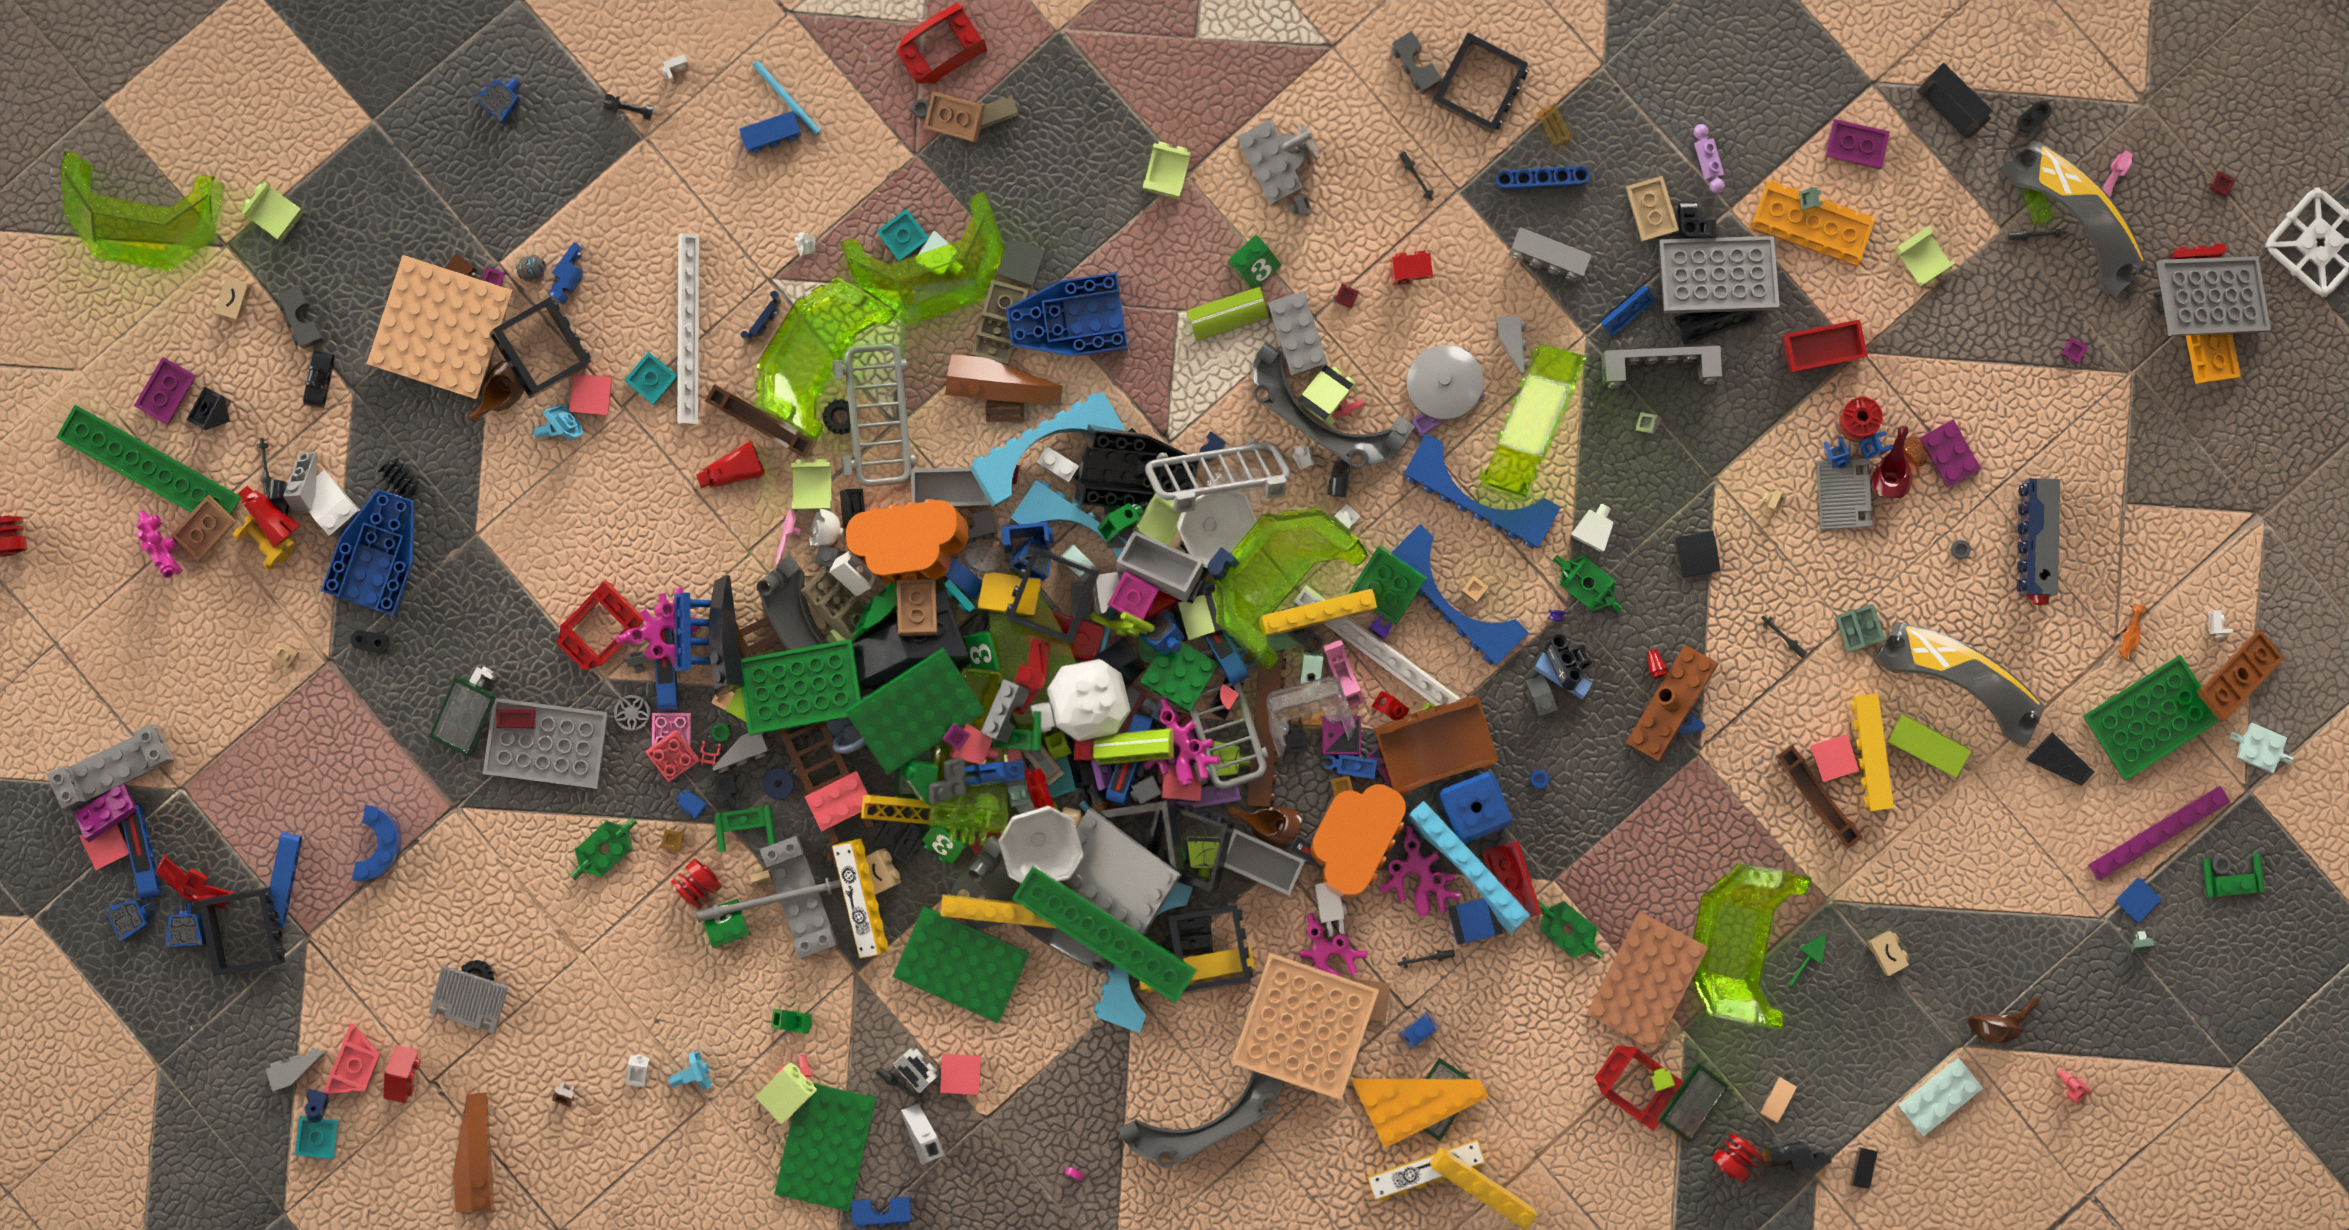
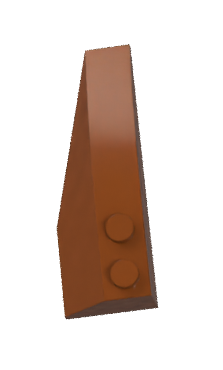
M951 353L945 394L1006 402L1061 405L1063 386L1012 368V366L999 363L991 358Z
M487 1092L467 1094L453 1171L456 1212H476L495 1209Z

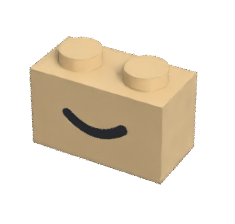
M226 277L225 281L221 282V294L214 303V313L241 322L252 286L246 282Z
M886 848L866 856L875 895L901 883L900 874L894 868L892 857L886 851Z
M1886 931L1867 941L1885 976H1890L1909 966L1907 962L1909 957L1905 950L1901 951L1898 945L1900 940L1895 932L1892 934L1891 931Z

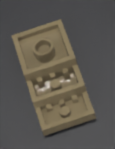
M991 280L971 356L991 358L999 363L1009 364L1014 346L1011 345L1006 308L1027 298L1028 289Z
M823 567L800 592L845 640L851 639L866 604L859 595L856 597L840 581H837L829 572L828 567Z

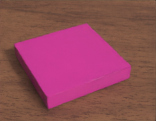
M1125 571L1108 606L1121 613L1126 612L1144 620L1160 588Z

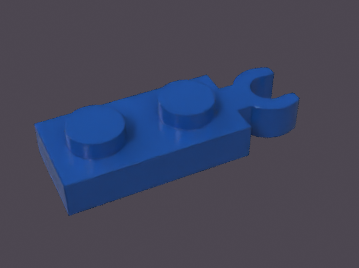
M1340 754L1338 760L1332 755H1326V758L1332 759L1333 763L1331 766L1324 765L1325 769L1332 770L1337 768L1338 774L1376 779L1378 760Z

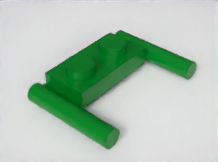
M1033 711V730L1013 729L1008 743L992 738L990 747L1041 750V711Z
M771 806L714 814L719 852L726 851L724 832L766 826L768 845L776 843Z
M2260 853L2252 854L2254 873L2213 877L2211 859H2203L2207 897L2265 892Z

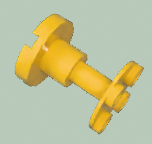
M251 514L244 520L246 523L243 527H239L233 533L236 541H240L250 534L260 544L259 549L267 556L263 566L268 571L277 568L274 564L284 562L294 550L293 546L296 545L292 539L287 538L273 548Z

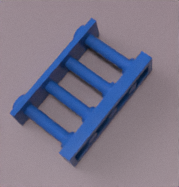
M690 593L674 594L675 671L691 670V665H711L710 657L691 656V646H709V638H692L690 635L691 626L709 627V619H691L690 608H710L711 600H694L690 598Z

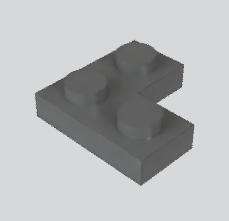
M959 757L944 762L945 780L929 784V803L935 805L966 795L965 764L963 758Z

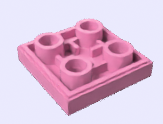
M652 713V746L677 729L691 747V713Z

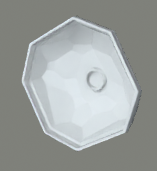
M1234 490L1197 497L1195 499L1194 511L1181 513L1177 524L1188 554L1202 560L1203 567L1207 568L1209 561L1221 547L1236 557L1238 561L1250 555L1260 530L1246 495Z
M1100 659L1062 666L1047 689L1056 727L1077 741L1116 734L1131 711L1122 673Z
M1050 806L1012 817L999 839L1008 875L1020 883L1023 882L1032 866L1040 869L1058 882L1070 879L1084 856L1074 819Z

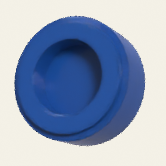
M1536 770L1530 775V784L1536 789H1543L1549 783V776L1543 770Z

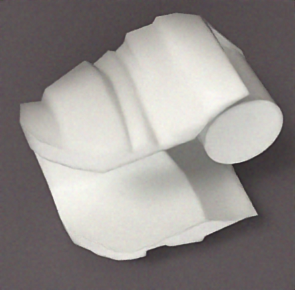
M801 232L795 237L794 242L800 256L815 252V236Z
M1298 446L1292 454V458L1296 461L1300 470L1315 464L1311 447Z

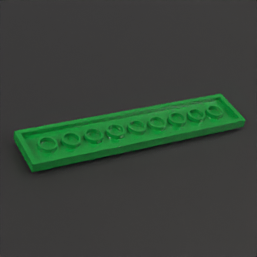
M77 405L73 406L56 436L57 439L191 513L206 496L210 495L232 516L241 500L233 491Z
M1035 866L1031 867L1012 898L1020 905L1174 1003H1177L1197 971L1189 964Z

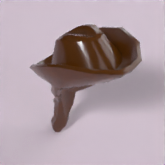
M502 360L487 375L482 388L481 405L474 412L470 413L469 420L477 422L482 415L489 411L499 412L509 409L520 400L525 390L506 361Z
M1274 806L1262 808L1252 813L1238 810L1235 807L1228 809V814L1231 818H1238L1250 825L1252 833L1259 840L1272 846H1285L1296 839L1301 830L1302 818L1300 813L1289 807Z
M2037 998L2030 1000L2018 1014L2011 1013L2005 1016L1996 1013L1969 1016L1967 1022L1971 1030L1982 1040L1991 1043L2010 1042L2023 1033V1029L2019 1024L2031 1010L2038 1006L2039 1000Z

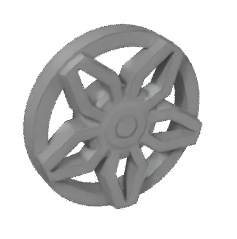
M628 695L617 702L614 709V717L621 728L628 731H637L648 723L650 707L642 697ZM629 698H636L632 705L627 700ZM623 701L628 704V707H624ZM638 701H640L639 707L635 706ZM643 703L646 706L647 713L640 711ZM621 704L622 709L625 711L618 713V708ZM640 713L645 715L646 718H640ZM622 714L625 715L624 718H618ZM628 719V727L624 726L620 721ZM637 719L639 721L645 720L640 726L636 727ZM630 721H634L633 728L631 727Z

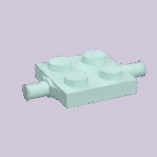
M2250 723L2243 736L2232 732L2229 739L2240 743L2236 759L2266 772L2274 773L2279 761L2289 765L2292 763L2293 757L2283 754L2287 737L2257 724Z

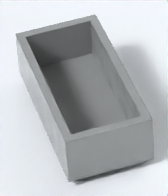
M1521 227L1509 252V255H1512V259L1523 262L1525 260L1530 262V266L1540 269L1543 267L1548 269V273L1555 276L1561 274L1566 276V280L1574 283L1581 281L1591 258V254Z
M1305 291L1268 302L1267 306L1290 377L1292 378L1328 365Z
M970 467L911 469L912 502L923 503L925 500L934 499L946 501L954 508L990 507V503L971 472Z
M1133 531L1116 561L1117 572L1124 574L1125 571H1128L1160 588L1159 591L1184 602H1187L1203 573L1202 560L1136 531Z
M1234 829L1224 867L1290 896L1305 860Z

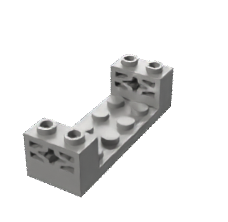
M1721 346L1605 351L1601 356L1603 386H1608V389H1618L1626 381L1625 362L1626 365H1637V362H1645L1646 365L1656 364L1657 361H1664V364H1672L1677 360H1683V363L1695 362L1694 360H1697L1698 382H1703V385H1712L1722 377Z
M150 724L135 731V736L70 767L62 766L47 773L46 776L61 808L71 810L110 791L114 787L132 781L174 761V757L159 725Z
M794 836L760 849L778 894L816 885L799 836ZM819 892L781 901L795 939L793 943L799 959L838 945Z

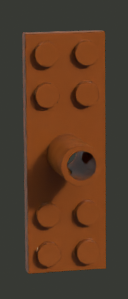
M2258 629L2202 686L2197 694L2222 723L2233 714L2284 658L2264 633Z
M1684 645L1626 743L1660 762L1719 665L1718 662Z

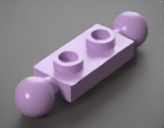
M1699 124L1694 128V136L1700 141L1694 143L1704 179H1711L1710 190L1715 194H1719L1725 188L1724 182L1719 179L1720 176L1724 175L1714 138L1707 139L1709 134L1708 127L1704 124Z

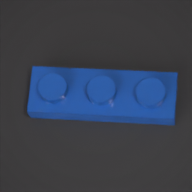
M1642 286L1601 321V324L1608 335L1613 337L1655 302V299L1646 286Z

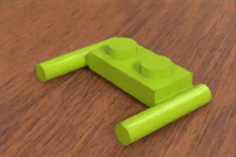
M1094 612L1090 615L1091 620L1115 630V634L1126 637L1127 634L1138 636L1139 634H1147L1148 631L1153 632L1155 628L1154 625L1126 612L1121 614V619L1123 620L1119 621L1109 620Z

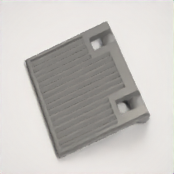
M1867 458L1850 459V463L1842 469H1832L1829 461H1817L1820 530L1873 527L1869 460ZM1856 466H1861L1862 475H1856ZM1864 511V521H1859L1858 512Z
M442 965L429 1013L433 1015L439 1013L445 1015L444 1018L476 1029L484 1028L489 1030L488 1033L495 1034L509 986ZM439 1003L447 1005V1008L439 1006ZM483 1018H486V1019L491 1020V1022H488V1021H485V1020H482V1019H483Z

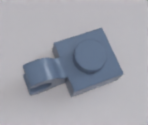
M1145 698L1142 705L1153 711L1152 718L1161 722V700L1157 705Z

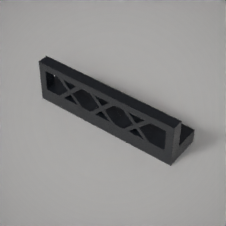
M1755 311L1696 312L1674 317L1684 345L1756 321ZM1703 314L1709 315V317L1701 318L1700 316ZM1686 320L1691 321V323L1686 325H1682L1681 323Z

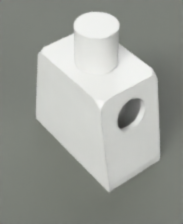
M1600 504L1597 512L1589 510L1573 530L1570 537L1601 553L1604 552L1613 526V521L1607 519L1611 508Z

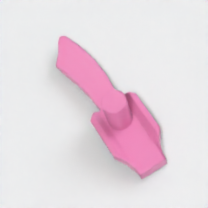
M2127 150L2119 154L2111 165L2112 173L2103 186V190L2109 197L2112 194L2118 176H2124L2132 164L2133 154Z
M789 509L785 518L783 535L777 550L776 565L780 563L787 536L791 534L799 536L801 532L800 528L794 527L796 520L795 510Z

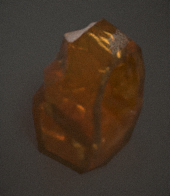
M1912 433L1905 440L1904 453L1913 463L1920 467L1927 462L1928 455L1925 452L1921 439Z

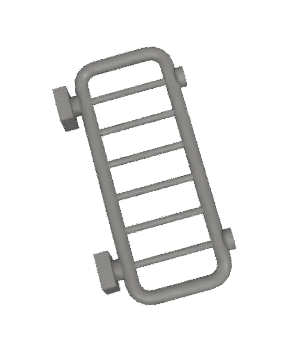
M891 343L853 346L845 354V364H842V360L832 361L834 381L842 380L843 375H846L854 459H851V455L841 457L843 476L852 475V471H855L857 481L867 487L905 483L911 477L912 466L916 465L915 454L910 453L903 379V370H907L906 359H902L898 347ZM891 351L894 355V364L853 367L852 357L856 353ZM895 367L896 383L854 386L853 371ZM897 386L898 402L856 405L855 390ZM886 406L899 407L900 421L858 424L857 409ZM900 425L902 440L860 443L858 428ZM902 444L903 459L872 462L861 461L860 447ZM904 463V474L899 477L866 479L863 476L862 466Z
M1254 438L1248 440L1247 445L1207 452L1168 457L1166 453H1160L1156 460L1150 461L1145 467L1146 474L1155 493L1164 500H1174L1173 509L1176 514L1194 511L1196 496L1265 485L1264 495L1266 499L1285 496L1286 480L1290 477V469L1277 446L1268 442L1258 443L1257 439ZM1259 451H1271L1283 474L1271 476ZM1255 452L1267 477L1253 479L1241 454ZM1237 455L1249 480L1235 482L1223 457ZM1219 457L1231 483L1217 485L1205 459ZM1201 460L1213 486L1199 488L1186 462ZM1183 463L1195 489L1181 491L1168 465ZM1164 466L1177 492L1168 493L1163 491L1153 468Z
M1210 648L1199 651L1206 656L1214 655ZM1221 666L1217 667L1215 672L1222 670ZM1241 682L1234 685L1235 691L1240 695L1233 705L1240 704L1244 718L1203 731L1199 716L1224 709V705L1199 713L1194 705L1190 711L1191 719L1196 724L1197 738L1200 741L1206 740L1205 734L1242 722L1246 723L1249 732L1248 737L1210 749L1208 747L1205 755L1211 756L1210 752L1248 740L1252 742L1255 751L1254 755L1216 767L1214 764L1206 765L1208 777L1210 776L1212 783L1220 789H1228L1257 780L1265 774L1267 769L1265 759L1269 758L1266 747L1261 748ZM1231 683L1225 684L1228 687L1232 686ZM1222 686L1203 691L1200 696L1221 690ZM1257 758L1259 769L1256 772L1224 782L1219 780L1216 770ZM1194 763L1200 785L1208 783L1207 779L1201 780L1197 763Z

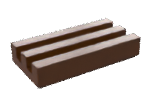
M986 402V422H1024V403ZM990 407H1020V409L990 410ZM990 414H1020V417L990 418Z

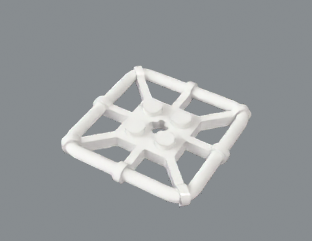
M2314 188L2291 212L2286 214L2283 222L2269 236L2265 243V248L2291 271L2290 274L2292 276L2295 275L2316 294L2321 295V297H2327L2349 274V263L2337 254L2344 244H2349V238H2344L2335 230L2344 219L2349 222V209L2342 207L2325 191L2320 190V188ZM2320 198L2340 214V217L2332 226L2321 217ZM2313 199L2315 219L2307 227L2297 216ZM2291 223L2303 232L2296 241L2275 242ZM2316 238L2324 240V247H2317ZM2295 247L2304 257L2297 265H2294L2276 248ZM2333 258L2343 267V270L2326 286L2325 266ZM2308 260L2318 267L2319 286L2300 270Z

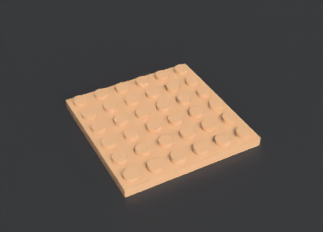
M402 255L367 364L478 400L495 348V343L489 333L495 327L503 324L513 290Z
M1269 953L1231 1063L1342 1100L1379 990Z

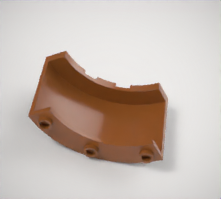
M1478 695L1462 698L1454 703H1444L1404 716L1403 719L1390 721L1374 728L1392 787L1398 793H1403V795L1414 793L1415 788L1441 779V782L1450 780L1452 775L1477 768H1481V770L1492 768V764L1499 761Z

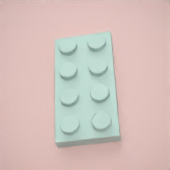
M1957 1058L1899 1104L1898 1107L1921 1136L1924 1137L1980 1092L1983 1087L1960 1058Z

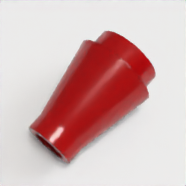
M1653 649L1646 652L1649 675H1652L1653 679L1667 675L1666 670L1668 668L1659 655L1658 650Z

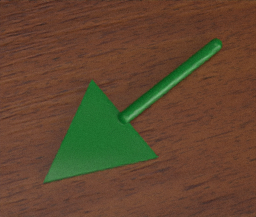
M1826 933L1799 948L1808 957L1790 982L1789 987L1794 985L1811 958L1822 965Z

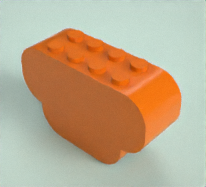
M928 499L923 503L909 502L904 506L890 505L885 509L872 508L870 511L856 514L847 525L846 541L848 548L886 584L892 582L897 585V580H937L942 578L950 569L951 556L958 554L968 542V524L966 519L950 503L943 500Z
M1373 785L1367 788L1363 794L1355 791L1341 792L1332 801L1312 840L1311 855L1317 864L1324 867L1322 873L1323 883H1325L1326 888L1342 899H1355L1365 891L1368 885L1372 886L1378 875L1375 873L1376 868L1381 869L1386 859V856H1384L1385 851L1390 852L1395 842V839H1393L1394 834L1398 836L1404 825V822L1401 820L1406 810L1405 801L1401 794L1385 785Z

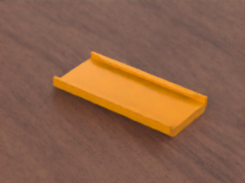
M1769 179L1766 180L1750 229L1774 236L1856 267L1859 265L1874 225L1875 217L1819 198V201H1823V205L1809 210H1802L1800 190Z
M2233 334L2186 336L2195 384L2241 378Z

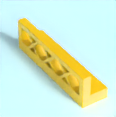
M863 795L861 818L933 825L935 809L940 808H938L939 804L927 805L923 801L916 799ZM868 803L874 804L878 809L873 815H867ZM889 805L896 811L890 817L883 811ZM906 807H909L913 812L909 818H905L901 813ZM924 808L929 809L928 820H923L918 814Z

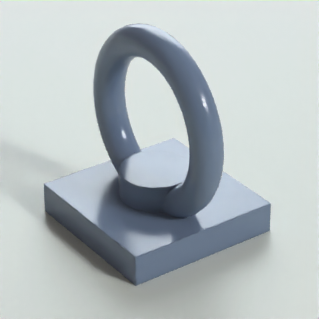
M850 718L825 722L834 738L832 747L835 752L841 754L850 753L866 745V742Z

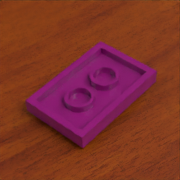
M1834 119L1825 157L1881 170L1890 131Z
M162 357L134 407L169 425L197 376Z
M1954 419L1919 438L1947 488L1981 470L1979 463Z
M123 783L76 812L75 817L85 840L89 843L137 812V808L128 787Z

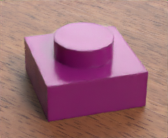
M486 267L482 281L502 287L506 273Z
M2071 337L2061 355L2078 364L2088 346Z
M953 723L944 735L943 740L957 750H960L970 737V733Z

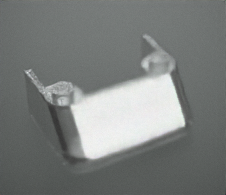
M1330 676L1273 691L1266 700L1269 729L1279 757L1283 756L1286 748L1284 736L1289 731L1287 721L1323 711L1326 720L1331 723L1342 721L1347 737L1352 738L1356 725L1341 683L1335 677Z

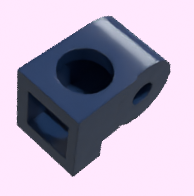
M1210 431L1206 436L1209 442L1200 448L1199 453L1223 449L1226 442ZM1215 458L1205 459V462H1211Z
M1221 547L1209 561L1207 569L1214 579L1221 580L1226 577L1230 567L1235 569L1240 563L1236 557Z
M308 1089L306 1095L308 1103L305 1106V1113L310 1122L317 1123L324 1117L329 1097L326 1092Z

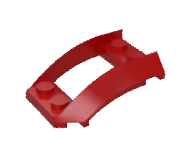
M956 3L932 16L904 35L896 53L916 84H935L958 67L981 53L987 52L985 39H981L963 11L964 6ZM946 21L964 50L934 70H931L913 41Z
M605 580L559 626L560 633L557 637V645L583 670L602 666L625 643H617L615 638L597 655L573 631L599 603L625 627L619 635H623L629 629L639 628L644 622L641 614L614 588L615 585Z
M1616 1046L1595 1076L1601 1094L1654 1131L1660 1123L1657 1120L1683 1081L1671 1073L1675 1085L1657 1091L1642 1112L1611 1088L1632 1058L1653 1073L1664 1067L1636 1047Z

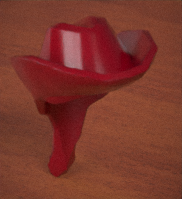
M1906 425L1898 428L1893 449L1878 463L1872 473L1870 482L1872 490L1882 497L1892 499L1903 498L1910 490L1912 484L1911 468L1904 453L1905 439L1909 433L1908 426Z

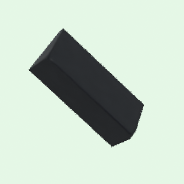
M845 489L840 491L844 529L847 528L852 517L858 513L865 512L863 489Z
M1858 1147L1850 1185L1870 1189L1878 1151Z

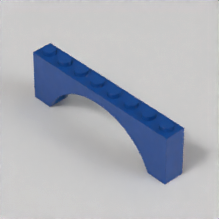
M1425 434L1403 474L1407 482L1413 485L1416 483L1420 484L1425 492L1429 494L1434 492L1440 495L1439 499L1448 504L1450 501L1453 502L1458 510L1465 513L1466 511L1473 513L1472 517L1481 522L1486 520L1493 529L1506 531V535L1514 540L1519 538L1524 541L1523 545L1530 549L1534 547L1539 548L1561 508L1546 498L1530 506L1514 510L1494 509L1475 502L1465 495L1450 477L1444 462L1443 442L1428 434Z
M1420 524L1391 553L1427 577L1418 594L1422 598L1426 596L1430 600L1428 604L1435 611L1439 609L1444 614L1442 618L1449 625L1453 623L1457 627L1455 631L1462 638L1466 636L1471 641L1469 645L1476 652L1480 650L1484 654L1482 658L1490 666L1492 664L1496 666L1529 632L1516 619L1501 623L1482 622L1469 618L1455 610L1443 598L1434 582L1430 567V551L1434 537Z

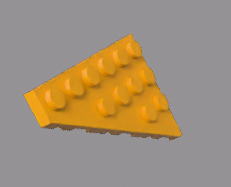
M1354 1078L1351 1080L1384 1148L1489 1097L1479 1079Z

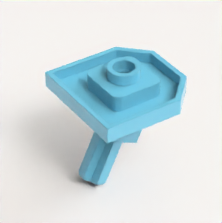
M563 403L546 409L542 414L547 418L548 422L546 425L534 428L533 433L538 439L560 434L572 441L583 435V429L579 421Z
M699 1051L689 1054L690 1068L670 1076L668 1081L672 1087L697 1080L702 1091L713 1087L708 1075L710 1073L709 1066L706 1062H703Z

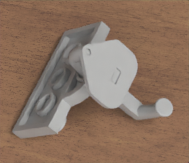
M1271 119L1237 136L1270 205L1305 188L1296 170L1306 160L1307 150H1309L1314 159L1320 158L1316 141L1302 123L1298 124V129L1301 133L1298 136L1289 134L1279 136Z

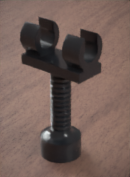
M612 94L605 95L606 98L604 100L612 102L611 104L603 102L605 110L610 111L613 109V112H617V109H624L630 112L641 113L643 119L651 120L653 105L646 104L645 107L634 106L621 102L618 96L615 98Z

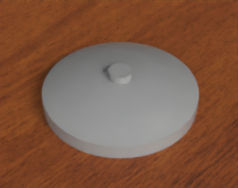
M1452 345L1431 347L1417 356L1409 368L1407 375L1408 395L1416 409L1431 419L1451 421L1461 418L1472 411L1481 398L1483 392L1482 370L1476 359L1462 348Z

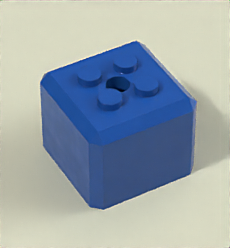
M1486 772L1440 790L1438 798L1450 829L1463 844L1508 827L1511 824V815L1493 773ZM1473 802L1481 804L1482 810L1479 813H1474L1471 810Z

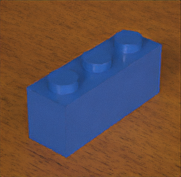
M794 111L739 128L747 153H752V155L762 152V149L770 147V149L776 148L785 141H788V143L797 141L798 137L802 136Z

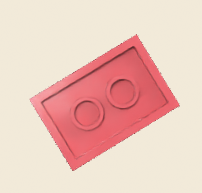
M856 771L805 796V799L822 832L861 813L863 795H868ZM868 803V809L874 806Z

